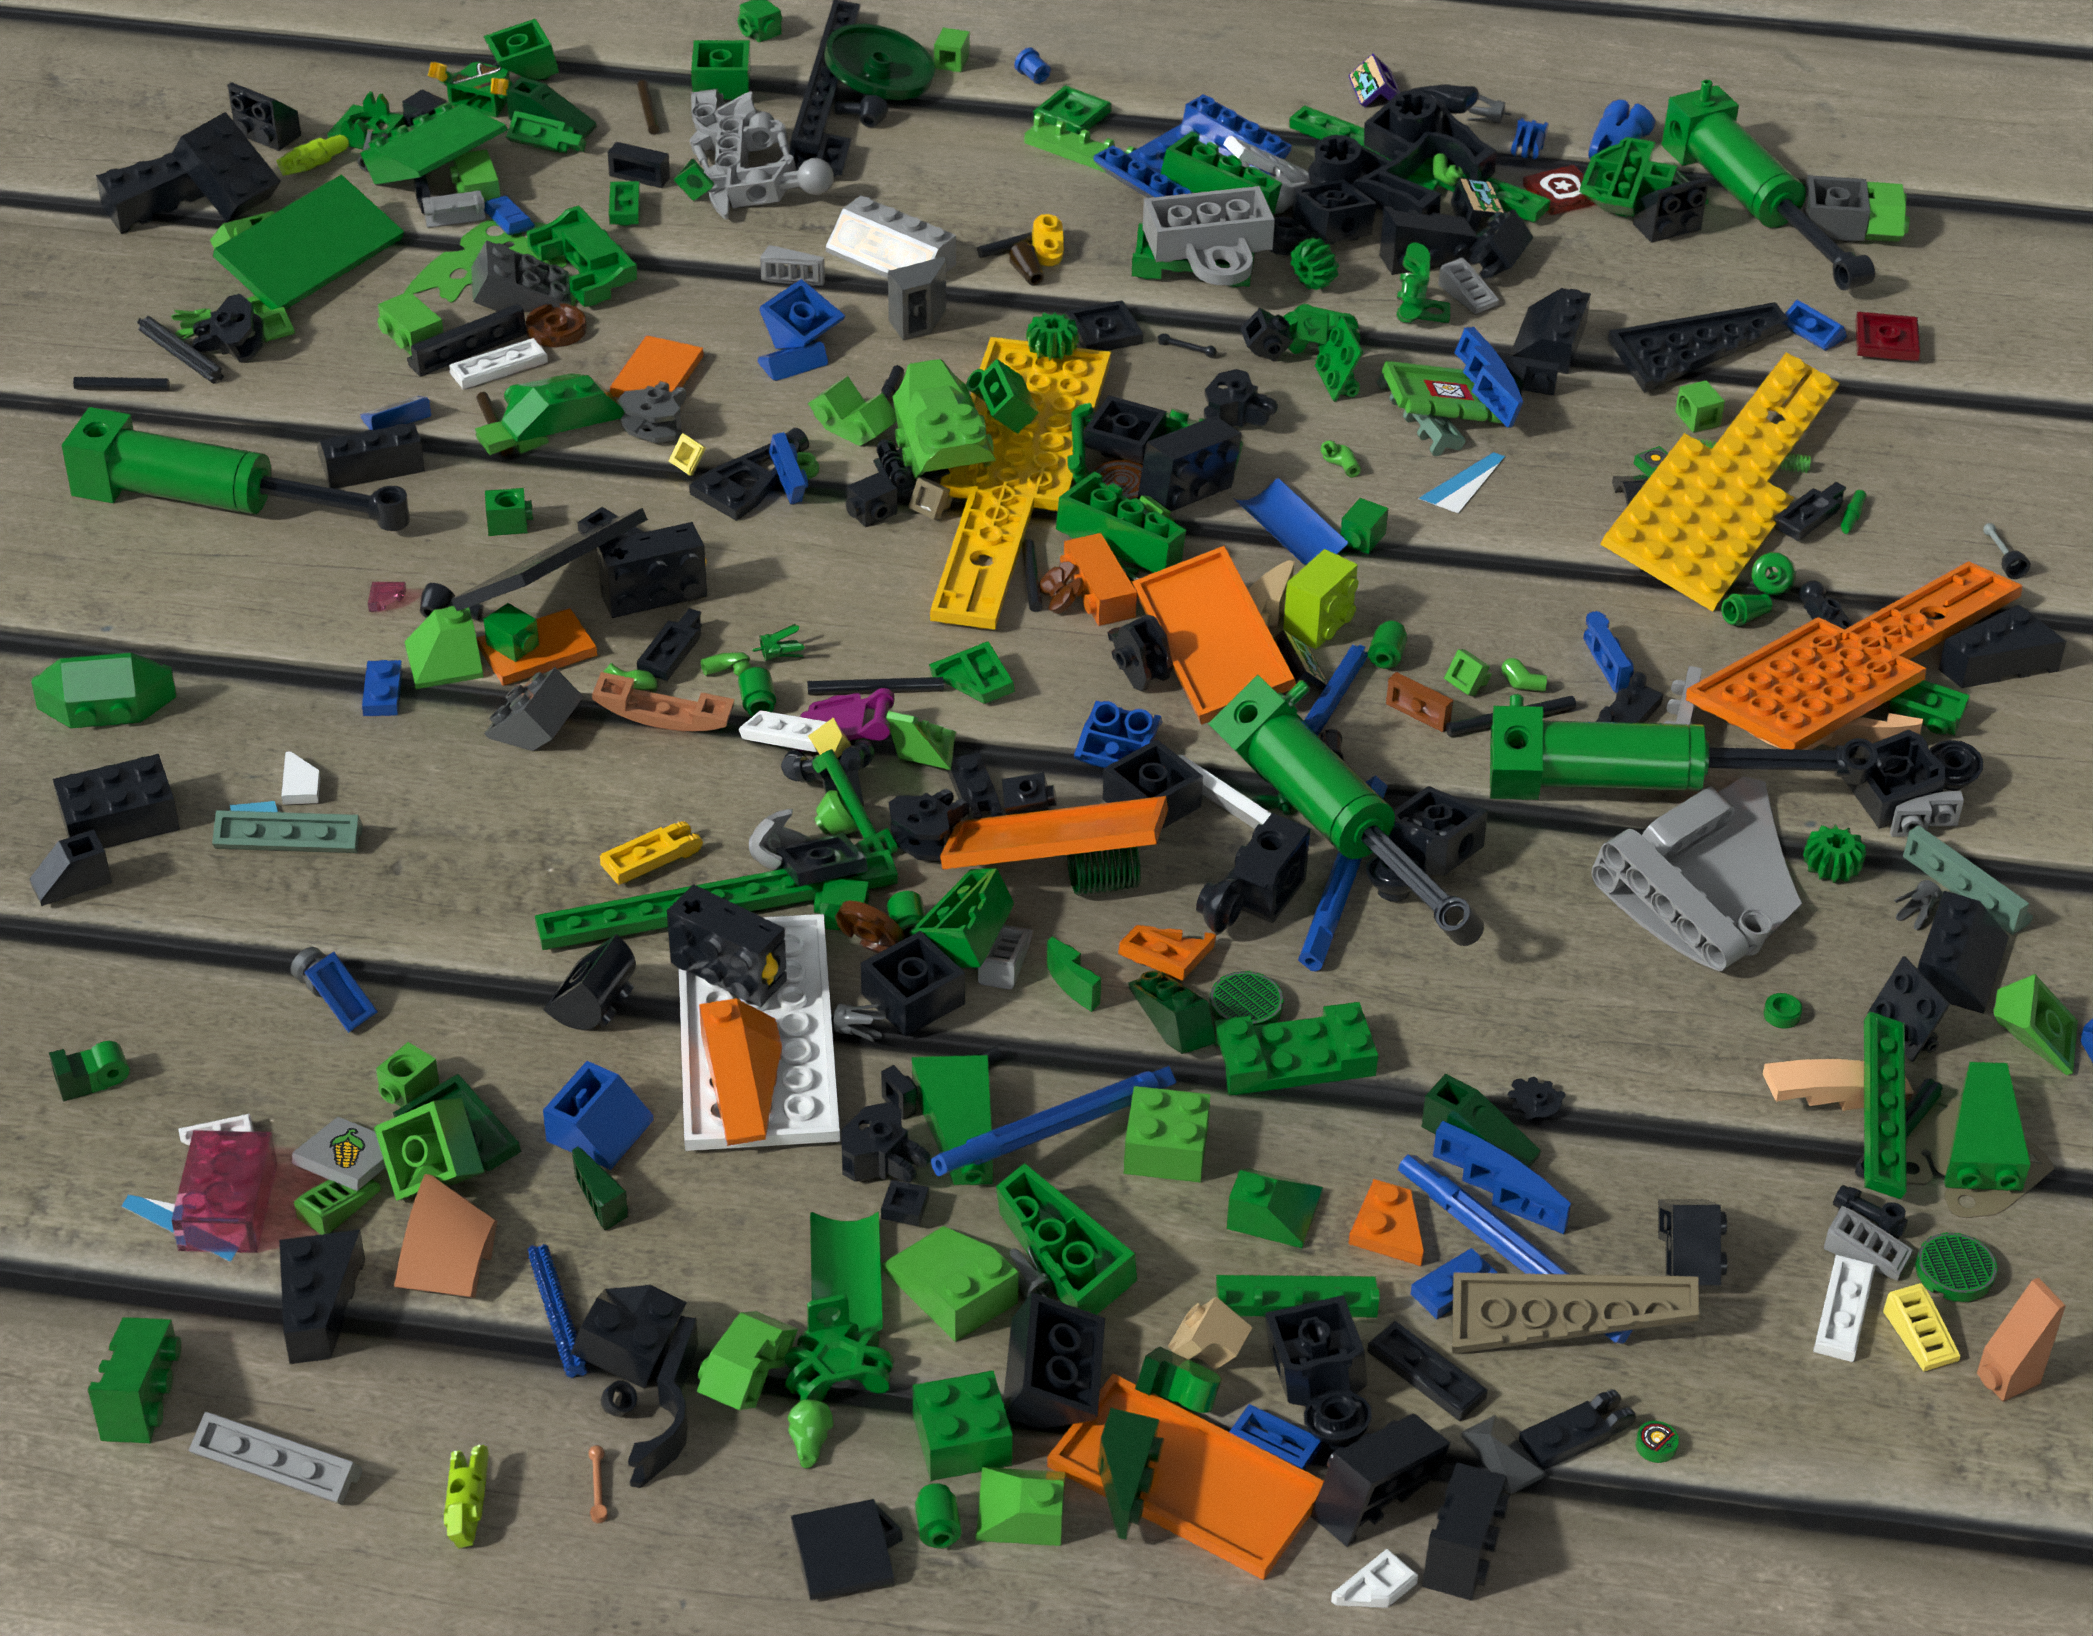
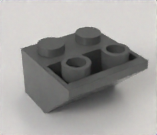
M944 257L888 271L889 322L903 340L930 334L946 311V259Z
M556 667L545 674L538 672L528 680L524 687L518 684L506 695L507 704L499 707L489 719L492 721V724L484 734L489 739L533 751L554 738L584 696Z

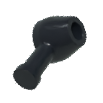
M867 95L862 99L861 103L836 101L834 109L836 115H860L861 123L866 127L873 128L886 117L888 104L879 96Z
M428 583L421 595L420 613L427 618L434 610L454 606L451 600L455 597L454 593L442 584ZM477 604L469 607L472 619L479 621L484 606Z

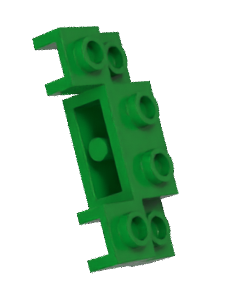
M579 205L566 209L557 219L549 224L527 231L528 248L541 261L551 260L563 255L580 272V274L569 277L570 292L584 307L611 299V288L620 287L637 280V265L623 251L622 247L609 237L607 231L602 229Z

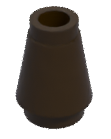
M1020 242L1014 245L1009 252L1010 264L1029 285L1040 284L1044 279V274L1036 248L1027 242Z

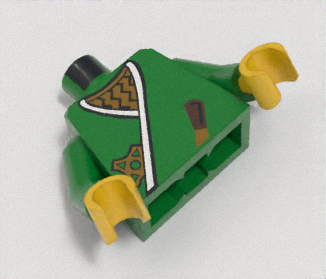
M431 62L428 77L438 79L441 84L447 86L448 102L452 106L465 104L487 116L495 118L499 116L507 103L506 90L514 84L510 81L509 71L501 68L497 62L493 66L472 62L463 70L453 74L447 71L446 65Z

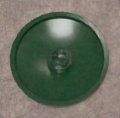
M852 24L843 26L829 36L824 51V58L828 68L840 81L861 93L876 95L882 99L905 100L918 97L930 88L935 74L934 61L922 45L899 31L879 25Z

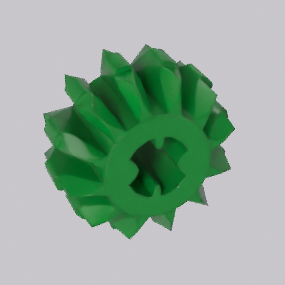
M1321 238L1306 239L1299 243L1300 245L1291 252L1293 260L1290 262L1295 269L1294 274L1299 277V282L1304 283L1308 290L1323 289L1330 285L1339 276L1337 271L1339 264L1335 261L1334 257L1336 254L1331 252L1330 245H1325Z
M1056 312L1051 315L1043 313L1042 317H1033L1032 323L1028 324L1026 339H1028L1030 352L1037 353L1038 358L1048 357L1051 360L1057 357L1062 360L1064 355H1072L1073 350L1077 348L1079 333H1077L1075 320L1068 319L1067 314L1060 316Z
M1835 824L1832 829L1821 825L1819 831H1812L1807 839L1803 853L1804 862L1808 865V872L1818 873L1819 880L1827 877L1833 883L1838 878L1848 882L1851 876H1858L1859 871L1862 869L1866 856V845L1862 844L1861 835L1851 834L1850 828L1842 830Z

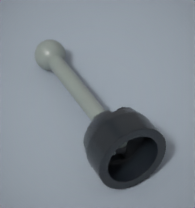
M1992 523L1986 524L1983 532L1985 535L1991 536L2004 554L2001 566L2007 577L2019 579L2025 576L2031 566L2028 558L2018 550L2009 551L1997 535L1996 526Z

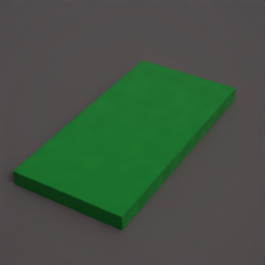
M341 174L214 248L212 256L270 310L284 307L286 310L400 241L404 231Z

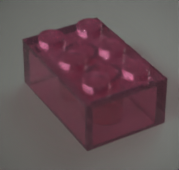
M193 1130L171 1219L178 1251L258 1253L277 1168L272 1132Z

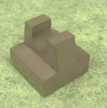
M920 477L917 479L908 508L933 520L941 519L943 510L950 508L953 497L949 495L950 489L925 477Z

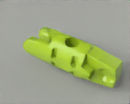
M336 135L325 140L319 137L307 144L295 147L277 159L276 162L283 176L307 172L318 165L330 162L332 156L347 150L349 140L344 135Z
M484 1444L472 1448L469 1467H467V1459L461 1450L451 1452L444 1509V1525L447 1528L448 1538L459 1549L474 1544L478 1521L482 1518L489 1449Z

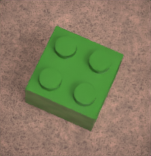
M1134 1086L1125 1140L1124 1174L1201 1183L1211 1094Z

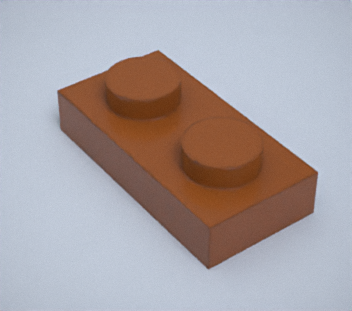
M1395 672L1388 679L1386 705L1441 732L1446 730V723L1451 722L1453 699L1398 672Z

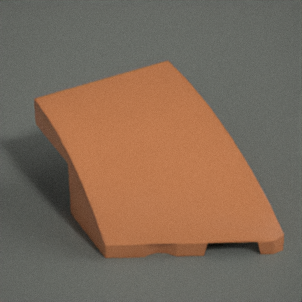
M424 1174L407 1224L394 1287L475 1298L481 1260H491L497 1220L483 1210L478 1209L466 1198L440 1182L435 1176Z

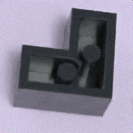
M1658 1199V1239L1666 1242V1276L1698 1277L1699 1285H1721V1275H1726L1727 1255L1725 1251H1721V1235H1726L1727 1216L1725 1211H1721V1205L1706 1199Z

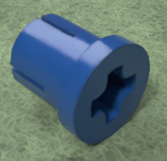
M1032 47L1022 50L1015 59V69L1020 74L1028 76L1036 84L1044 82L1050 75V66L1040 58L1039 52Z

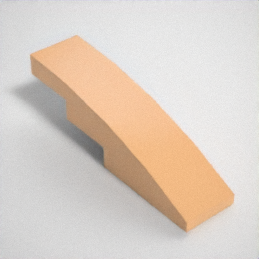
M1806 1059L1767 1063L1764 1065L1763 1076L1776 1102L1805 1097L1809 1106L1839 1102L1843 1111L1864 1108V1061ZM1905 1076V1101H1908L1914 1091Z

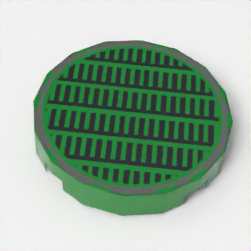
M1250 971L1233 972L1221 977L1212 986L1209 996L1210 1011L1215 1020L1251 1016L1253 1025L1276 1023L1281 1017L1284 1003L1282 990L1274 980L1263 974Z
M1944 1232L1931 1236L1921 1244L1915 1262L1917 1276L1925 1288L1932 1293L1935 1289L1937 1292L1944 1294V1299L1957 1302H1970L1985 1296L1989 1288L1993 1286L1998 1271L1996 1259L1989 1248L1977 1239L1961 1233Z

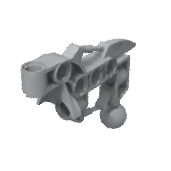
M718 89L692 92L691 114L696 133L689 141L693 153L697 155L700 164L705 170L704 172L714 182V186L707 192L713 207L723 219L729 218L730 202L732 208L779 202L787 189L801 187L803 191L811 195H820L827 192L834 180L833 170L822 159L811 158L806 160L796 171L794 158L788 151V136L785 125L778 119L774 120L773 116L765 111H756L752 91L725 105L723 94H720ZM773 143H779L784 156L778 162L769 163L767 166L748 168L750 151L764 150L772 146ZM708 149L716 151V164L711 167L708 165V159L704 152Z

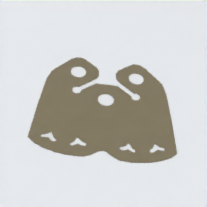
M1941 1095L1907 1137L1906 1162H1913L1920 1168L1917 1174L1906 1173L1907 1184H1926L1932 1180L1933 1174L1928 1161L1921 1154L1923 1150L1931 1152L1930 1157L1936 1171L1945 1176L1959 1100ZM1937 1102L1941 1103L1943 1106L1947 1105L1951 1106L1952 1108L1941 1110ZM2025 1138L2029 1160L2031 1161L2030 1154H2033L2036 1161L2042 1164L2030 1162L2031 1165L2023 1191L1948 1188L1945 1191L1944 1198L1951 1213L1958 1217L1970 1218L1996 1215L2007 1209L2054 1170V1166L2048 1156L2038 1146ZM1964 1195L1970 1196L1975 1200L1976 1204L1972 1208L1962 1207L1958 1202L1959 1197Z

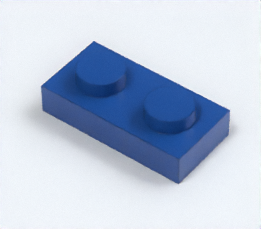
M785 432L772 435L769 453L789 503L791 505L802 502L805 488H808V479L803 469L800 470L798 467L796 448L793 443L788 442Z
M401 660L367 661L362 701L363 716L398 715L403 673Z
M1472 1248L1412 1283L1410 1294L1436 1319L1453 1310L1454 1272L1498 1273Z

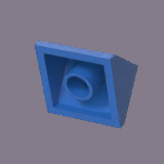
M802 279L762 304L759 309L775 349L804 347L845 318L841 311Z

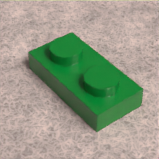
M639 181L610 182L609 225L628 226L630 224H639Z

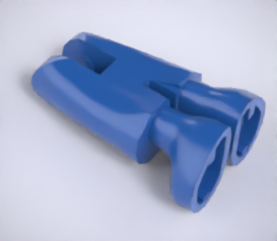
M1625 100L1611 102L1605 108L1603 118H1601L1592 137L1588 152L1589 159L1600 151L1619 144L1620 140L1626 137L1640 139L1649 135L1655 128L1654 116L1641 104H1635L1630 111L1629 104Z

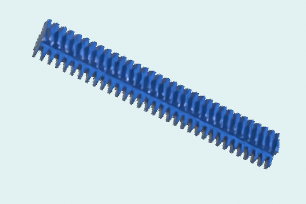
M1352 645L1306 716L1305 723L1317 736L1328 722L1366 661L1368 653L1364 651L1365 646L1359 645L1357 647Z
M546 1244L538 1247L532 1245L527 1250L530 1255L528 1258L530 1263H532L534 1277L536 1278L537 1285H539L541 1299L547 1311L546 1314L548 1315L550 1326H552V1333L554 1334L556 1345H558L557 1348L559 1349L558 1352L560 1353L562 1364H564L565 1374L570 1378L577 1374L583 1376L587 1373L586 1361L571 1354L577 1334L574 1330L575 1327L573 1326L574 1323H572L571 1315H569L567 1301L563 1296L564 1293H562L563 1289H561L562 1286L556 1274L557 1271H555V1264L553 1263L552 1256H550L549 1246Z

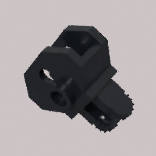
M241 294L228 296L217 311L211 312L210 319L202 320V322L198 321L193 326V332L198 336L193 339V347L202 353L220 350L223 355L229 353L241 363L252 360L263 346V320L254 313L252 303ZM252 332H255L253 337L248 338Z
M1234 369L1218 373L1206 387L1204 395L1208 406L1205 407L1203 415L1205 419L1217 416L1232 427L1239 426L1243 428L1246 423L1264 426L1269 421V416H1273L1276 413L1278 404L1271 397L1268 398L1266 395L1257 393L1258 386L1252 384L1248 372ZM1224 385L1227 388H1219L1218 386Z
M1145 615L1107 632L1109 640L1114 643L1115 647L1112 651L1113 659L1116 661L1119 669L1124 671L1134 689L1146 690L1149 682L1155 678L1162 681L1169 679L1173 668L1167 635L1156 617Z
M947 788L933 796L927 792L922 796L898 795L889 802L891 834L897 847L917 860L941 861L940 855L953 832V826L967 815L970 810V803L964 799L953 802L954 793ZM918 840L919 845H912L910 842Z
M890 1102L864 1107L841 1130L842 1174L854 1182L875 1177H881L886 1180L891 1175L898 1180L901 1179L902 1182L910 1183L917 1177V1170H915L912 1164L925 1168L931 1162V1155L926 1148L908 1139V1130L902 1127L901 1108ZM862 1124L870 1125L869 1127H865L863 1130L859 1129V1126Z

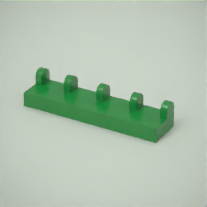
M1216 1275V1297L1240 1317H1265L1266 1312L1344 1295L1353 1318L1378 1317L1380 1292L1379 1288H1377L1376 1276Z

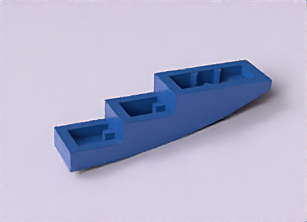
M1464 328L1454 353L1466 364L1463 373L1474 383L1472 392L1507 428H1512L1523 404L1517 384L1505 363L1476 328Z
M1441 1122L1436 1130L1433 1157L1463 1168L1462 1181L1493 1193L1492 1206L1561 1234L1565 1233L1571 1203L1545 1179L1513 1156L1480 1137L1447 1122Z

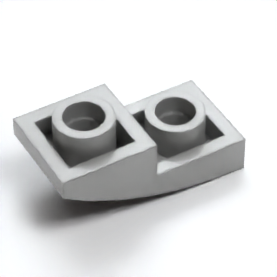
M1961 791L1923 795L1896 806L1890 829L1891 837H1908L1909 831L1918 825L1925 830H1928V826H1958L1964 802Z

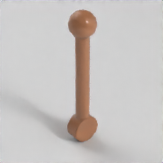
M598 1445L592 1446L588 1452L589 1458L593 1461L594 1506L590 1510V1516L593 1522L602 1523L608 1516L602 1498L601 1460L604 1458L605 1452Z

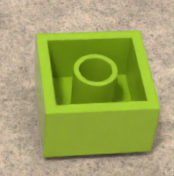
M1326 549L1321 551L1287 582L1283 629L1314 649H1317L1326 640L1332 639L1336 631L1344 623H1349L1355 615V592L1359 584L1357 579L1358 564Z

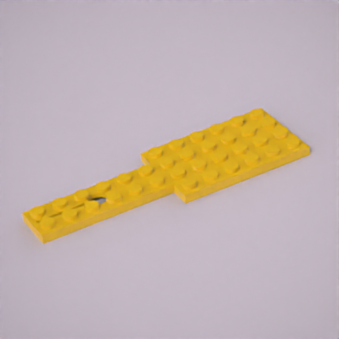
M1786 352L1712 449L1686 433L1682 435L1604 535L1600 545L1713 612L1774 529L1776 524L1774 521L1775 516L1791 505L1794 497L1770 484L1769 480L1834 394L1839 382ZM1768 411L1777 412L1786 421H1779L1778 424L1767 419Z

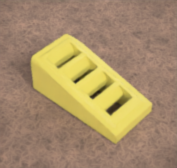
M1922 1283L1898 1289L1888 1294L1883 1312L1923 1372L1960 1360V1354L1930 1294ZM1917 1318H1920V1319H1921L1920 1321L1913 1322V1323H1912V1321H1911V1320H1914V1319H1917ZM1930 1332V1335L1919 1337L1921 1334ZM1935 1345L1940 1347V1349L1927 1352L1925 1349Z

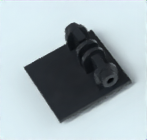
M881 440L876 448L879 458L873 460L878 472L897 488V496L910 492L915 488L918 478L914 479L910 466L905 467L902 448L896 450L892 441ZM948 468L928 471L921 477L936 481L950 474Z
M1903 956L1867 1013L1874 1012L1904 1023L1905 1055L1911 1062H1914L1920 1051L1926 1050L1928 1053H1931L1939 1047L1938 1035L1933 1031L1948 1010L1950 1003L1908 958Z

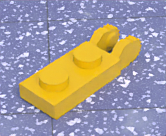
M681 821L665 828L655 829L600 855V865L618 885H621L678 858L692 856V854L701 849L703 841L697 834L693 833L690 835L691 826L687 822Z

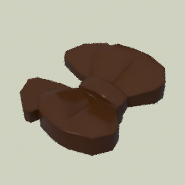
M1069 561L1059 564V567L1050 569L1039 582L1040 591L1052 597L1049 610L1056 614L1066 611L1072 605L1076 596L1079 597L1084 587V580L1080 577L1068 585L1066 584L1076 570V565Z

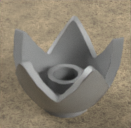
M793 809L778 811L766 817L750 836L749 850L751 856L770 870L783 869L780 865L783 858L776 855V848L810 840V837L784 827L792 816Z

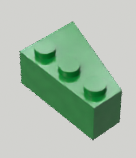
M997 868L970 869L909 933L913 935L921 931L960 968L981 967L1015 903Z
M123 1317L109 1344V1351H113L111 1360L101 1361L98 1369L99 1373L104 1374L100 1382L90 1383L88 1393L101 1441L151 1444L155 1427H160L163 1421L164 1407L162 1400L164 1394H169L172 1388L173 1374L171 1367L173 1361H178L180 1358L181 1338L180 1336H175L172 1319Z

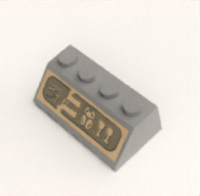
M860 195L843 208L826 245V252L888 278L889 270L940 257L946 259L947 272L956 265V235Z

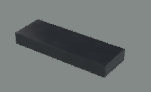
M1396 1321L1391 1323L1368 1343V1353L1458 1421L1465 1418L1487 1398L1488 1389Z

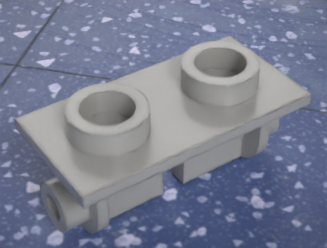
M481 191L422 198L427 228L486 220L484 199Z

